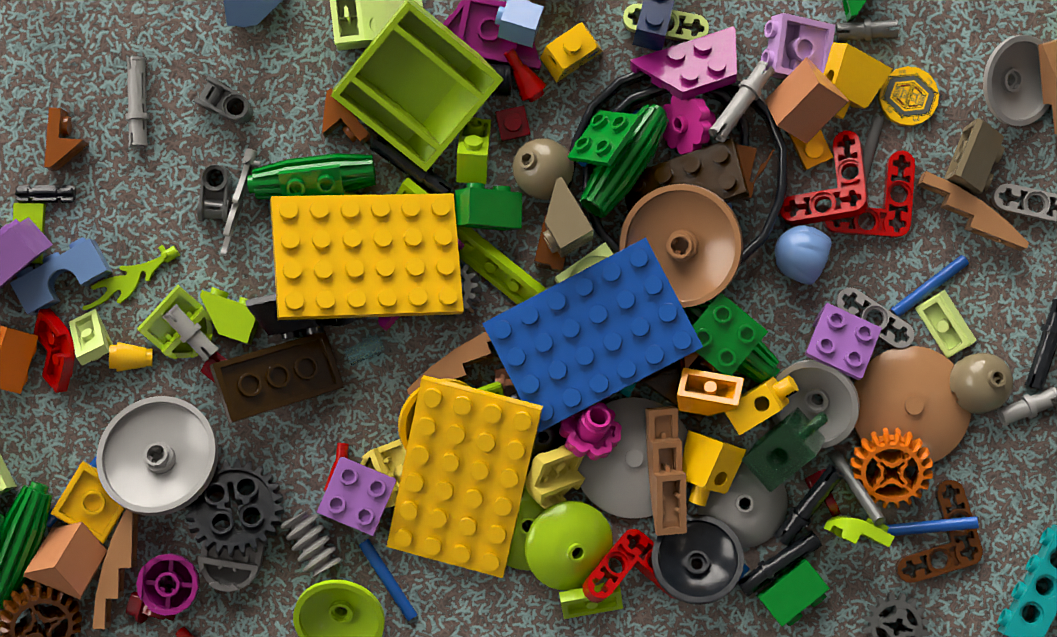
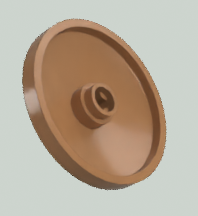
M674 184L651 191L633 206L621 230L620 251L646 237L682 307L700 305L722 293L734 279L742 260L743 237L741 227L734 212L718 195L696 185Z
M920 346L892 348L872 358L867 365L862 379H855L854 381L860 402L859 417L854 430L859 439L866 438L872 441V431H875L878 436H883L882 431L884 428L888 429L889 435H894V430L898 427L901 430L902 437L910 431L913 434V440L920 438L923 442L921 448L927 447L929 449L930 455L927 458H931L933 462L942 459L952 452L963 439L971 419V413L960 407L957 403L959 399L956 397L955 392H951L950 374L954 364L944 355ZM888 449L884 451L888 453L896 452L897 449ZM913 458L908 461V466L917 465Z

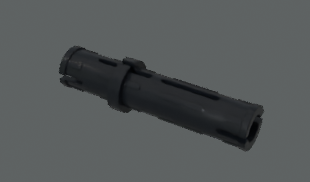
M378 135V139H375L371 144V151H374L408 175L420 187L423 186L433 194H449L454 185L434 173L432 167L425 172L382 136Z
M1057 299L1052 300L1046 323L1041 325L1040 330L1043 332L1024 384L1044 391V385L1057 349Z
M829 464L800 503L788 511V518L774 533L777 539L780 536L782 537L779 540L781 543L789 546L802 528L809 526L812 522L810 518L845 477L842 472L837 473L839 471L838 468Z
M812 530L808 531V533L765 562L763 560L759 562L757 568L739 580V587L749 597L767 583H774L777 581L776 577L822 547L821 541Z

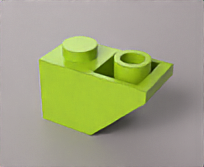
M472 117L460 131L457 149L456 182L487 183L491 132L490 119Z
M213 287L210 292L201 290L200 297L218 334L251 345L259 322L246 307L245 300L248 299L240 297L239 302L227 299L228 292Z

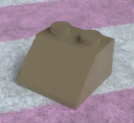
M979 118L964 127L944 179L973 195H978L983 190L987 191L994 177V174L990 173L994 162L998 163L1004 153L1005 147L1001 145L1004 136Z
M562 176L556 179L545 219L546 231L543 232L544 240L552 253L558 251L561 258L593 240V228Z

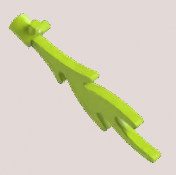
M161 245L158 247L161 252L160 257L138 265L120 266L119 269L126 271L127 274L110 277L92 285V290L106 287L107 291L98 300L83 306L82 309L90 310L103 304L119 290L121 294L117 299V303H123L137 288L143 272H146L145 280L151 281L154 272L164 262L169 263L180 256V253L174 245L167 250Z

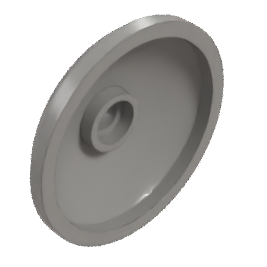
M1016 35L1005 39L994 49L985 67L983 77L985 101L991 113L999 121L1007 125L1025 126L1038 120L1050 106V104H1043L1038 45L1044 42L1034 36Z
M816 360L799 361L785 368L777 376L776 380L779 382L785 377L791 376L796 382L799 391L788 397L789 403L772 416L777 428L794 443L808 448H827L843 441L855 427L860 412L858 393L849 377L839 370ZM820 394L824 401H817L814 395Z
M743 457L728 492L722 494L710 491L706 506L697 505L699 515L714 517L725 523L737 535L742 548H750L763 544L774 536L775 531L780 528L785 520L788 498L781 478L771 467L759 460ZM744 497L750 501L747 509H742L739 506V501Z

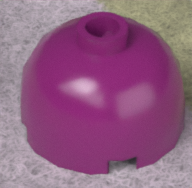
M173 553L161 554L149 560L140 570L136 582L140 600H143L150 611L164 616L178 614L189 608L197 598L200 588L199 573L194 564L184 556Z

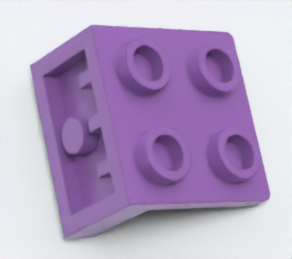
M826 303L817 314L812 325L816 328L805 355L824 365L833 367L856 380H861L882 328Z
M340 457L317 513L375 537L379 528L378 524L396 484V479L345 457Z

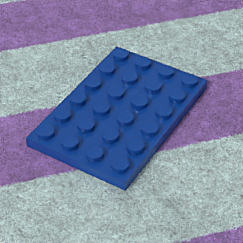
M646 237L482 323L520 399L543 406L538 433L704 348Z

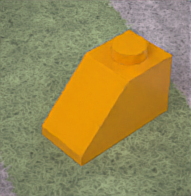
M683 368L677 392L678 411L710 416L738 409L744 378Z

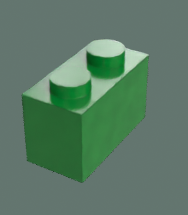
M467 183V188L455 190L456 226L496 231L521 229L522 193L511 192L510 186H493V189H485V184Z
M802 559L756 596L776 622L783 627L785 624L791 626L803 616L801 611L809 605L815 607L827 597L825 592L830 588L807 559Z

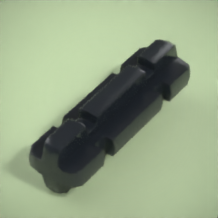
M19 185L16 188L15 195L16 201L19 203H29L30 200L33 203H58V200H61L62 203H73L76 199V190L72 185H62V188H59L58 185H34V188H31L30 185Z

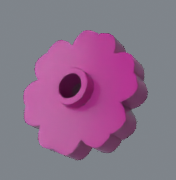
M672 96L671 103L665 104L663 107L667 113V119H669L663 134L664 139L670 148H677L681 155L701 149L702 144L709 142V129L716 122L715 114L709 110L702 98H695L694 96L680 100Z
M601 402L561 421L559 434L567 439L565 441L566 449L573 452L577 457H583L587 454L593 461L606 458L621 439L622 427L618 422L614 421L615 412Z

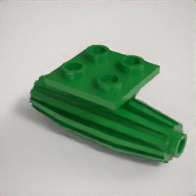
M656 104L651 106L644 105L636 114L599 110L591 119L585 132L575 142L574 148L567 156L570 161L596 165L580 198V203L589 213L600 218L606 217L630 192L654 156L668 125L667 113L661 106Z
M333 153L291 158L252 170V175L247 176L249 193H255L256 199H271V196L345 195L344 192L347 191L352 192L376 185V173L373 155Z
M720 293L714 300L711 299L700 305L683 307L704 347L696 352L723 375L732 376L735 371H738L761 384L764 380L766 381L773 376L775 378L780 369L776 366L779 360L761 341L768 331L724 294Z
M32 481L30 486L23 485L5 517L0 513V609H4V600L13 601L11 597L12 590L19 592L27 578L24 577V572L37 553L46 530L53 495L48 492L49 487L47 485Z

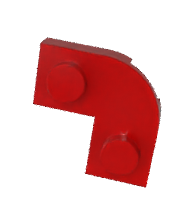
M50 308L39 309L33 334L38 336V341L48 351L42 377L56 393L66 392L70 378L73 375L75 361L73 340L67 327Z

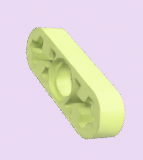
M632 4L624 11L623 24L631 32H636L637 25L632 24L633 20L628 18V15H634L635 11L641 12L642 4ZM672 10L670 18L674 22V28L666 33V39L687 42L708 34L709 24L703 16ZM679 18L685 19L683 22L685 26H692L693 22H698V26L703 29V32H698L697 36H692L691 30L682 28L681 34H676L680 23Z

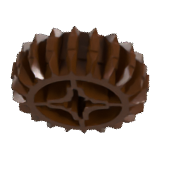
M36 581L32 589L23 584V592L21 594L12 590L11 597L13 601L4 600L3 608L5 610H0V637H76L75 633H81L79 622L83 618L81 612H79L80 605L78 601H73V596L46 585L41 587L40 583ZM46 603V604H52V605L45 607V606H41V605H39V604ZM29 608L27 615L21 618L19 623H16L20 614ZM35 614L42 620L45 629H42L41 624H38ZM63 620L60 628L51 635L53 628L60 625V621Z

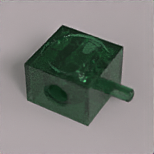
M797 407L750 447L742 461L766 489L772 492L818 454L826 440L819 429L828 422L827 415L820 412L809 420Z

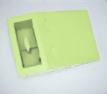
M330 0L334 42L338 51L368 47L405 0ZM414 0L423 7L422 0Z

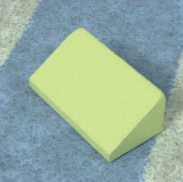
M945 289L915 307L946 358L955 355L976 341V338Z

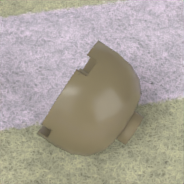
M537 138L526 142L517 151L512 165L513 176L519 188L536 199H551L550 196H552L556 179L562 176L567 186L572 180L574 162L570 161L567 157L570 153L569 150L558 142L547 138Z
M979 352L965 356L954 365L950 374L951 392H955L956 397L959 399L957 403L960 407L970 413L982 414L996 410L1008 401L1013 390V375L1004 360L991 353Z

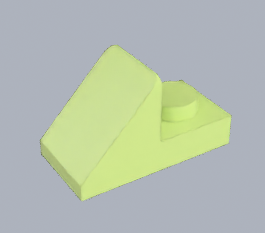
M96 309L69 321L76 358L81 365L98 360L103 355L109 353V346L113 345Z

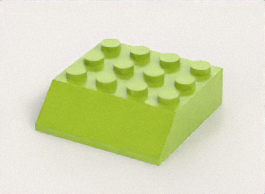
M405 0L334 87L331 96L427 172L500 85L503 78L479 53L417 2Z

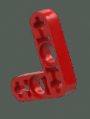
M842 131L833 140L838 188L785 198L780 214L788 225L800 226L854 217L866 211L869 201L863 150L860 139L855 132ZM845 141H851L850 154L852 158H847L843 148ZM848 167L859 169V173L854 179L847 180L842 176L844 170ZM853 195H857L859 199L856 202V206H851L849 203ZM838 197L840 198V200H841V202H842V203H840L842 209H838L839 206H838V203H837V201H836V198H838ZM820 200H830L832 202L830 210L824 213L816 210V205ZM808 202H809V207H810V210H811L812 214H808V212H807V210H806V209H808V207H807V205H806V203H808ZM797 205L799 210L796 212V216L792 217L789 212L792 211V206Z
M902 150L893 153L887 159L883 209L867 207L864 212L874 218L872 229L864 230L859 226L858 219L860 215L853 217V229L848 228L850 222H841L838 227H834L833 221H824V227L829 232L889 238H898L905 235L910 230L915 176V159L909 152ZM899 157H903V162L908 163V167L902 171V178L907 177L908 182L902 180L891 181V176L894 178L898 177V167L893 166V162H896ZM900 186L906 191L904 202L898 203L892 200L890 192L893 187ZM889 206L894 208L906 207V212H899V221L904 222V227L899 228L898 232H894V227L889 226V221L895 218V210L889 211Z
M629 529L622 534L583 584V593L588 600L595 603L602 602L613 593L634 566L664 593L675 599L660 586L653 569L649 566L648 560L649 557H652L654 542L638 529ZM631 539L636 541L635 548L633 549L628 547ZM647 549L649 552L645 554L641 559L639 555H641L643 551ZM615 558L621 562L622 571L620 573L611 571L608 565L609 559ZM604 576L608 580L601 587V591L597 593L594 591L595 584Z

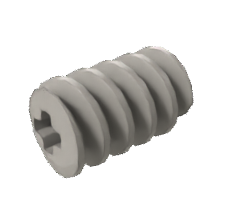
M308 509L284 522L280 528L281 530H292L286 536V539L288 541L297 539V542L291 549L292 551H303L297 560L298 562L308 561L309 563L303 571L304 573L314 572L313 576L339 563L341 558H330L335 547L324 546L330 537L329 535H318L324 526L323 524L313 526V522L318 518V515H307V512L310 510Z

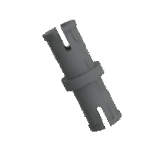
M870 18L863 19V22H837L836 31L849 30V33L836 34L837 42L864 39V42H871V39L898 38V30L886 31V28L898 27V20L871 21Z

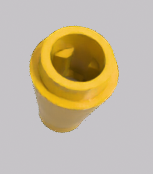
M117 342V345L109 346V369H117V372L144 368L146 366L152 367L153 348Z

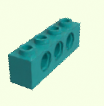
M1055 524L1051 528L1047 527L1042 533L1039 540L1042 546L1038 554H1033L1029 558L1025 567L1028 573L1024 581H1019L1015 585L1011 594L1014 600L1010 608H1004L998 618L997 624L1000 625L998 632L1007 637H1045L1057 614V566L1053 567L1050 562L1052 553L1057 551V525ZM1045 578L1048 582L1047 590L1039 594L1036 590V583L1039 579ZM1032 605L1034 614L1031 619L1025 621L1022 617V610L1025 606Z

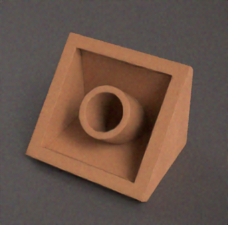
M808 57L764 100L776 125L804 143H808L849 102Z
M83 522L54 527L50 530L25 570L24 577L81 599L103 562L107 549Z

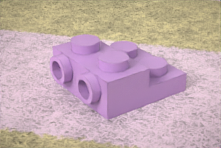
M786 13L772 16L764 29L765 37L769 38L768 47L763 51L760 60L768 63L765 70L767 71L772 66L775 73L771 77L785 80L808 57L824 74L834 40L835 25Z

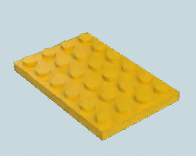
M454 193L271 196L270 207L278 320L453 315L464 312Z
M424 375L420 382L386 547L503 578L506 572L543 406Z

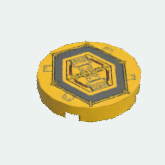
M910 66L895 69L890 73L878 94V102L886 118L897 125L907 127L921 124L931 117L938 106L939 100L937 84L930 74L920 68Z

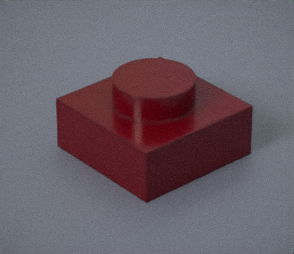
M524 105L495 112L502 142L531 136Z

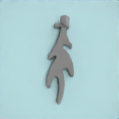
M246 148L242 161L244 166L232 198L233 204L223 232L225 239L220 252L222 256H227L234 227L237 226L250 167H260L261 164L260 161L255 160L257 151Z

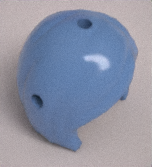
M806 225L796 226L787 230L779 237L775 245L774 253L777 267L787 277L803 284L812 285L825 268L828 255L830 254L831 238L822 231Z

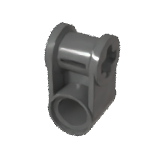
M208 75L203 91L199 98L195 97L193 102L235 124L240 125L249 122L254 113L252 104L242 94ZM237 103H244L243 112L239 115H232V107Z
M211 164L202 171L200 196L197 206L198 221H204L205 219L223 220L224 223L227 221L232 206V175L229 170L221 165ZM216 171H221L224 175L223 183L213 187L210 182L211 175ZM209 208H220V210H213Z

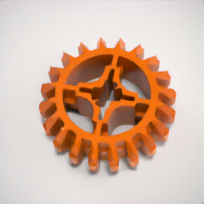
M898 427L894 430V435H889L887 428L883 429V436H878L875 431H872V441L862 438L861 445L863 448H854V455L856 457L850 459L854 478L860 480L875 504L882 500V507L885 509L889 506V502H894V506L897 509L900 507V501L902 500L906 504L911 505L912 495L921 499L922 492L920 489L928 490L929 482L927 479L933 478V471L929 469L933 466V460L927 458L930 455L929 449L927 447L921 448L923 445L920 438L913 440V434L910 431L902 437L901 430ZM897 449V451L893 453H888L884 450ZM874 458L878 468L875 471V475L870 478L866 468L869 461ZM913 458L917 465L913 476L909 479L904 469L908 466V461ZM888 484L898 485L895 487H886V485Z

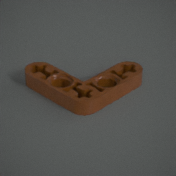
M943 480L936 486L935 497L942 519H951L955 514L959 513L965 517H973L965 490L958 481ZM947 485L950 488L957 489V494L953 495L955 505L962 503V509L946 511V507H952L950 499L943 498L942 493L946 491ZM977 529L946 531L949 542L904 555L897 561L895 566L898 577L905 582L915 583L978 563L982 558L983 549ZM971 532L972 537H967L966 541L968 546L975 547V552L971 553L972 558L969 560L967 556H961L960 551H963L965 546L963 540L959 539L956 541L955 536H965ZM937 551L943 552L947 558L945 566L940 569L934 568L931 564V556ZM924 555V562L929 573H925V568L914 570L913 577L903 573L902 569L907 567V561L910 560L911 564L914 565L923 563L920 556Z

